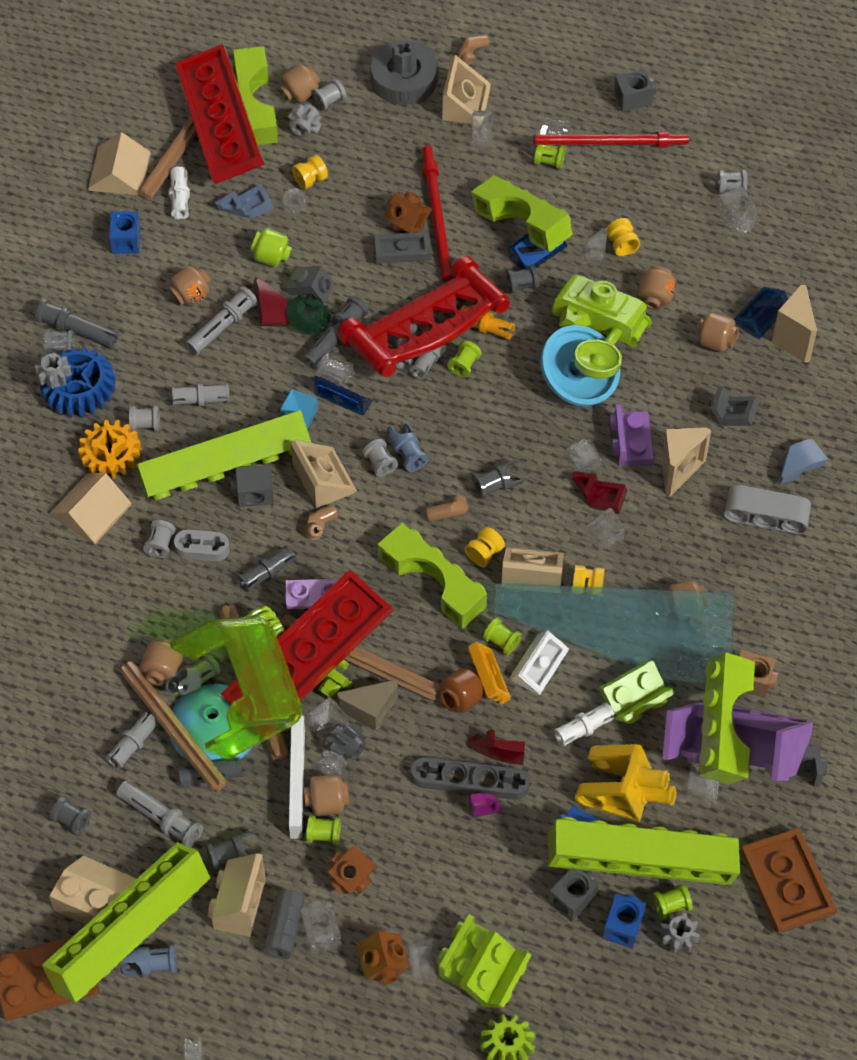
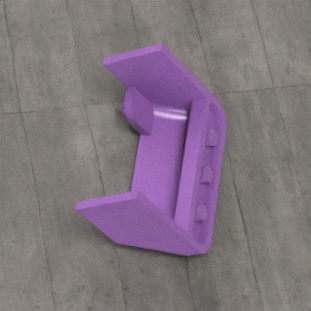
M703 702L667 710L662 759L670 760L681 756L686 757V762L700 764L699 756L702 746L701 726L704 715ZM733 706L732 722L735 732L740 740L750 748L749 765L764 767L765 772L771 774L772 781H788L790 777L795 776L812 735L813 721Z

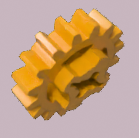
M105 420L102 427L94 423V431L86 429L84 431L86 438H80L79 440L81 448H78L83 467H89L90 473H96L97 471L99 473H110L112 479L116 478V472L119 471L125 476L127 474L126 468L134 469L135 460H140L141 458L140 450L142 449L137 432H131L129 424L121 427L120 420H116L114 425H110L109 421ZM109 444H111V447H112V448H111V453H109V451H108V450H109Z

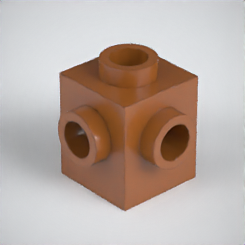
M406 191V193H394L387 201L386 212L383 217L391 222L390 226L400 232L415 233L422 231L432 209L421 203V198L418 195Z
M353 845L345 854L340 850L329 861L328 865L332 868L327 873L332 878L328 882L341 895L345 891L351 895L355 890L361 894L373 881L368 876L377 866ZM349 866L356 869V874L352 878H347L344 874L345 869Z
M376 931L356 944L365 980L379 981L380 984H390L397 981L399 975L410 969L406 958V951L401 936L398 933Z

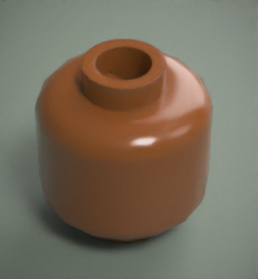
M465 668L456 670L441 682L440 701L450 711L458 713L468 711L484 697V687L479 675Z

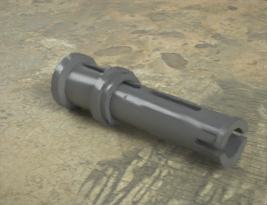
M350 296L346 300V306L340 313L337 312L333 315L331 325L302 357V360H304L308 367L316 369L339 341L337 337L338 328L344 321L349 318H357L359 320L368 314V308L361 300Z
M47 298L40 302L36 310V321L50 323L56 326V329L59 331L69 330L111 349L115 346L112 342L117 343L119 332L73 314L71 308L56 306Z

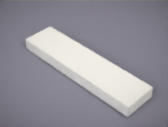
M292 714L290 839H301L303 837L305 724L302 714Z

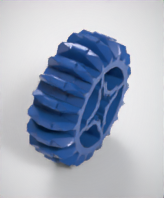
M72 346L71 352L67 353L61 349L60 357H67L72 375L66 376V385L62 384L59 387H54V389H51L46 383L43 385L39 383L43 400L48 402L51 410L57 408V412L60 415L67 411L70 418L73 417L75 412H79V415L83 418L85 411H89L94 415L95 407L104 409V401L111 402V393H115L116 377L112 364L107 362L104 354L98 355L95 349L88 353L85 346L80 351H76ZM98 376V382L92 387L91 384L94 382V378Z

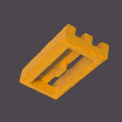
M478 642L468 646L487 698H493L494 701H499L500 704L511 700L492 649Z

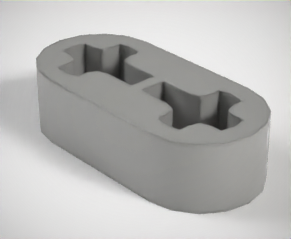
M188 529L180 531L174 538L176 553L185 559L221 561L230 552L229 540L226 535L220 532ZM186 540L192 541V544L189 545V548L183 547V544L186 543ZM215 543L221 544V546L218 548V551L212 550V547L215 546Z

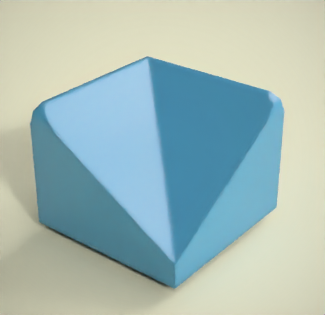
M291 389L280 409V417L301 410L308 429L318 411V401L315 397Z

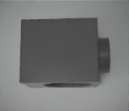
M646 69L615 77L614 94L621 111L652 105L653 95L656 94V86L654 80L649 79Z
M270 465L236 468L237 479L231 480L232 496L239 499V507L274 504Z
M570 869L550 890L548 902L573 922L597 897L599 884H597L596 878L589 871ZM578 888L583 893L581 895H572L568 890Z

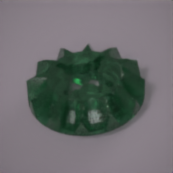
M310 294L306 297L298 295L294 300L290 301L286 311L287 319L291 326L304 334H318L324 331L331 317L328 312V305H323L320 298H311ZM305 309L309 312H315L313 317L309 314L304 315Z

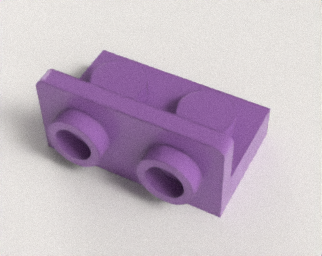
M615 404L614 415L609 416L610 432H615L616 438L612 439V455H618V465H653L648 411L622 412L621 404Z

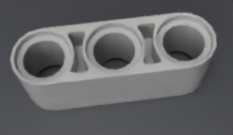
M734 485L728 490L724 517L731 522L792 534H803L808 528L811 502L800 496Z

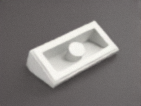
M548 630L537 634L509 679L540 695L569 648Z

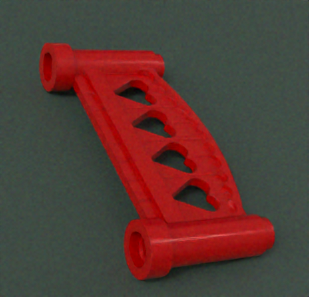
M463 256L451 268L450 274L453 280L367 327L357 318H349L338 328L337 337L345 346L352 347L378 375L389 377L395 372L396 363L426 354L449 343L474 326L489 311L492 310L499 314L504 313L509 308L510 301L508 296L479 270V265L470 256ZM457 298L477 302L476 305L469 306L466 311H458L456 309ZM438 310L454 314L455 316L446 319L442 324H437L434 322L433 311ZM411 323L432 328L430 331H424L421 336L415 337L411 335ZM392 335L408 339L409 342L400 344V347L397 349H390L388 347V336Z

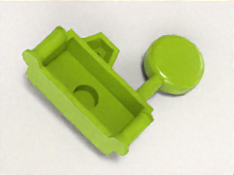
M572 275L569 281L562 285L561 292L555 298V303L552 305L551 310L554 316H560L559 326L561 327L581 325L607 335L604 341L590 339L581 342L576 347L574 353L576 368L585 376L594 379H606L614 376L619 371L622 356L621 352L614 346L618 340L634 348L637 346L644 330L648 329L652 324L651 318L646 315L647 305L643 301L617 291L616 287L610 282H595L580 275Z

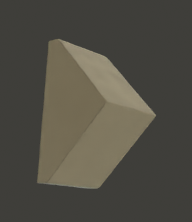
M397 680L338 692L339 711L377 730L398 699Z

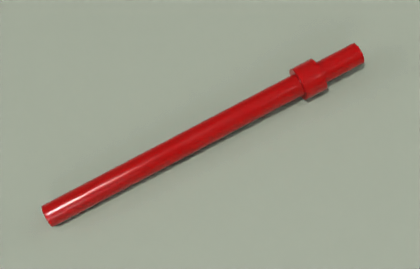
M656 132V134L533 135L534 145H655L657 148H667L669 145H688L689 143L688 134H669L668 132Z
M424 146L422 148L424 160L422 171L424 178L427 179L443 281H450L453 278L450 274L451 262L437 176L439 175L438 164L434 161L432 147Z

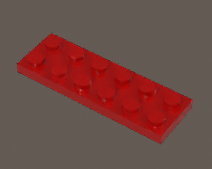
M224 44L176 62L175 65L214 184L265 165Z
M349 569L221 693L222 698L265 737L393 612L392 606Z

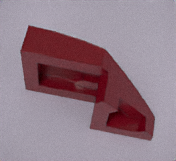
M256 278L254 280V295L258 300L259 325L287 327L289 324L287 298L263 280Z
M573 471V479L591 508L620 514L627 494L625 484L598 481L596 474Z
M493 729L486 731V737L484 738L469 737L468 747L481 755L510 764L523 765L525 741L495 739V730Z

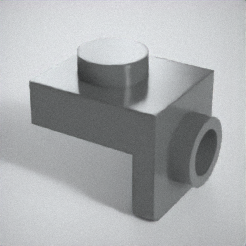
M321 265L298 267L292 273L285 289L290 295L313 294L319 303H326L333 289L334 281Z
M718 387L715 398L711 401V411L722 426H752L759 403L755 396L729 397L724 387Z
M819 746L806 748L798 771L811 770L813 786H820L822 777L827 775V761L825 757H821Z

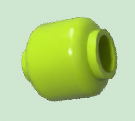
M264 228L262 232L257 231L250 251L253 252V258L256 261L271 267H277L281 261L287 262L292 247L287 245V235L270 228Z

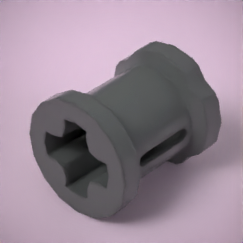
M534 264L529 265L526 269L506 270V280L510 293H516L519 289L529 287L533 289L539 288L538 274Z
M62 796L52 808L50 820L65 824L71 828L72 833L79 835L89 823L92 813L86 808L83 810L70 803L68 797Z

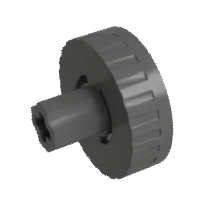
M407 39L390 42L382 46L375 52L370 63L372 88L380 98L397 105H411L425 100L434 92L438 82V65L434 53L423 44Z

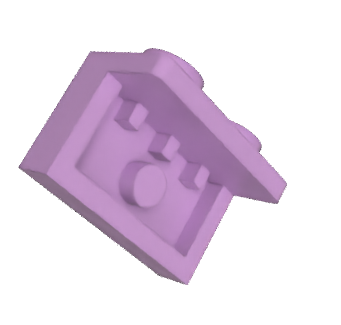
M339 579L286 580V608L309 609Z

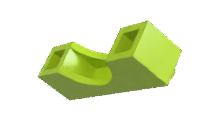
M262 46L233 50L234 61L230 62L258 145L278 143L274 106L263 104L253 97L254 92L259 87L269 83L265 48Z
M493 175L471 191L477 214L492 222L506 218L527 220L530 242L547 252H551L573 235L570 224L571 219L565 210L549 204L546 200H542L530 194L527 190H523L496 175Z
M401 523L377 544L378 559L398 576L410 572H421L434 577L441 584L444 590L441 597V612L461 629L465 628L487 607L485 588L479 582L470 580L460 566L455 563L451 564L446 560L437 547L428 545L415 529H409Z
M727 652L707 660L705 668L706 685L703 697L704 715L701 726L702 746L699 756L700 776L729 785L748 778L750 748L740 740L735 732L732 722V709L734 702L740 695L753 691L754 661Z

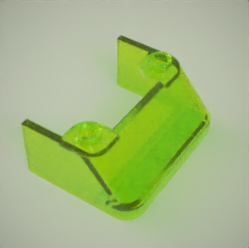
M261 616L210 620L169 642L172 649L192 660L226 646L244 696L233 702L227 711V721L230 730L204 743L206 749L229 760L295 725L300 720L302 705L271 623Z

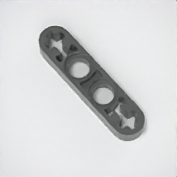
M429 757L416 759L411 766V779L413 783L418 787L466 794L487 793L498 798L517 800L524 798L530 788L528 774L517 768ZM424 767L428 768L429 771L426 778H422L420 774ZM438 769H442L441 781L437 780ZM457 770L463 774L464 778L458 783H452L446 776L450 771ZM487 774L493 777L494 783L491 786L483 787L478 784L477 778L480 775ZM499 776L503 777L502 788H498ZM514 779L520 780L521 785H519L518 789H512L511 783H513Z

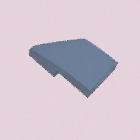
M262 184L239 196L234 191L215 202L220 210L250 219L275 208Z
M812 438L791 445L788 448L786 455L781 461L782 471L778 478L780 484L797 480L802 472L825 465L828 458Z

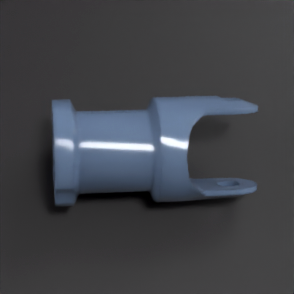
M404 424V434H398L392 426H388L387 437L396 453L401 454L404 459L406 470L414 472L426 466L429 458L419 448L418 439L410 425Z
M172 944L169 948L149 949L148 946L136 947L129 953L128 957L121 961L125 963L121 971L126 976L150 975L154 971L170 970L171 973H177L176 945ZM132 967V970L127 971L126 968Z

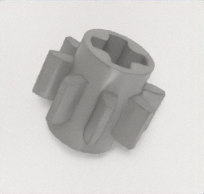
M300 104L298 109L293 107L288 116L291 119L289 126H291L292 132L300 137H310L311 133L317 134L322 125L319 122L321 116H319L318 110L309 104Z
M55 352L41 356V365H35L36 375H39L40 384L46 383L51 389L62 384L66 385V376L72 375L67 357L61 358Z
M685 912L682 916L678 917L670 914L668 920L670 925H661L660 932L666 934L662 940V945L669 944L673 948V954L683 949L690 953L692 948L691 942H699L700 935L694 932L697 929L698 921L691 922ZM678 930L684 931L682 936L676 935Z

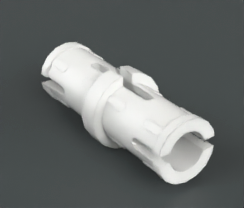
M174 167L170 171L171 187L169 188V198L172 200L171 216H174L175 219H185L189 215L188 199L190 197V189L187 187V170L183 167Z
M604 702L585 714L583 712L577 714L571 722L554 729V736L560 746L564 747L582 736L588 737L592 735L593 730L615 719V716H613L614 712L611 706Z

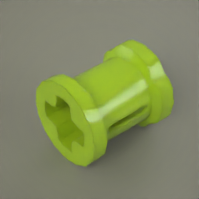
M537 145L534 164L545 163L555 165L557 169H561L566 146Z
M461 341L458 345V352L454 358H450L448 361V369L453 374L462 378L468 377L474 361L478 360L482 355L481 349L473 342Z
M498 617L489 624L483 634L484 641L493 642L503 649V653L507 656L514 651L522 638V633L512 631L503 625L502 620Z
M309 815L306 832L307 843L318 840L332 842L333 845L338 846L341 833V818L336 817L335 820L318 819L315 815Z
M683 883L679 884L674 890L662 894L659 891L653 893L654 905L662 920L667 919L669 914L684 909L686 911L693 909L690 893Z

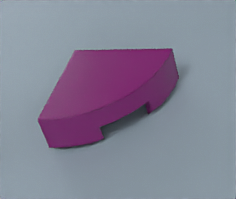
M487 793L470 795L469 808L472 817L475 818L502 811L499 799L495 795Z

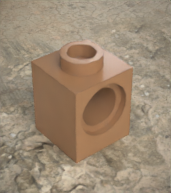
M741 650L739 657L754 661V673L762 676L760 678L754 677L753 691L748 692V694L766 698L768 688L774 690L779 672L773 671L776 660Z

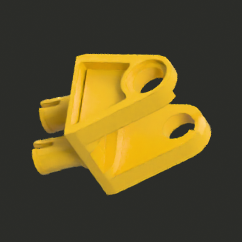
M602 745L590 748L587 759L592 762L591 767L622 776L621 782L579 784L575 800L582 806L640 822L644 806L647 802L668 804L670 806L675 803L676 788L673 785L669 786L670 774L668 770L652 769L641 745Z

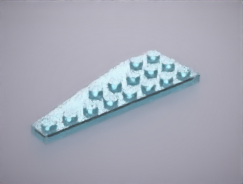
M496 584L495 614L543 632L548 630L555 637L633 667L640 665L646 660H653L661 678L669 681L706 682L705 668L707 660L725 652L732 654L734 593Z

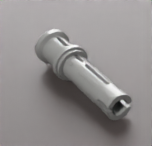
M241 286L238 289V294L229 302H223L221 311L185 342L187 348L193 354L198 355L202 349L218 337L231 323L240 322L245 312L251 307L255 308L258 305L256 296L248 288ZM217 324V327L204 338L203 336Z
M125 780L119 786L116 796L158 823L164 834L173 835L182 841L183 845L192 847L199 840L203 832V826L200 823L194 824L185 818L181 810L166 807L129 780Z

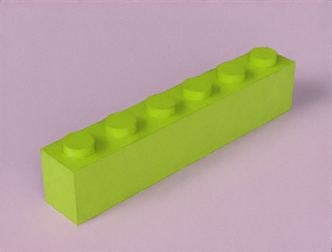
M299 410L136 464L135 467L145 497L153 496L154 501L171 496L169 491L171 489L180 487L183 492L198 487V480L207 478L210 483L225 478V471L235 469L236 472V468L252 467L251 463L262 460L263 465L279 460L278 454L288 451L291 456V443L294 440L312 442L302 412Z
M571 817L556 819L548 831V867L731 885L740 874L739 838H731L722 833L702 835L693 830L674 832L668 831L664 827L646 829L638 828L634 824L618 826L608 825L606 822L599 820L580 822Z
M177 842L42 964L56 994L77 1003L169 916L175 913L183 903L199 891L210 879V876L198 850Z

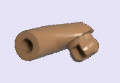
M484 34L466 38L458 50L457 56L467 65L472 64V59H475L473 54L475 49L489 46L488 36Z
M457 495L452 498L451 503L427 507L429 521L464 515L469 507L467 499L462 495Z
M333 504L308 516L304 530L309 539H319L323 534L325 523L338 518L337 510Z

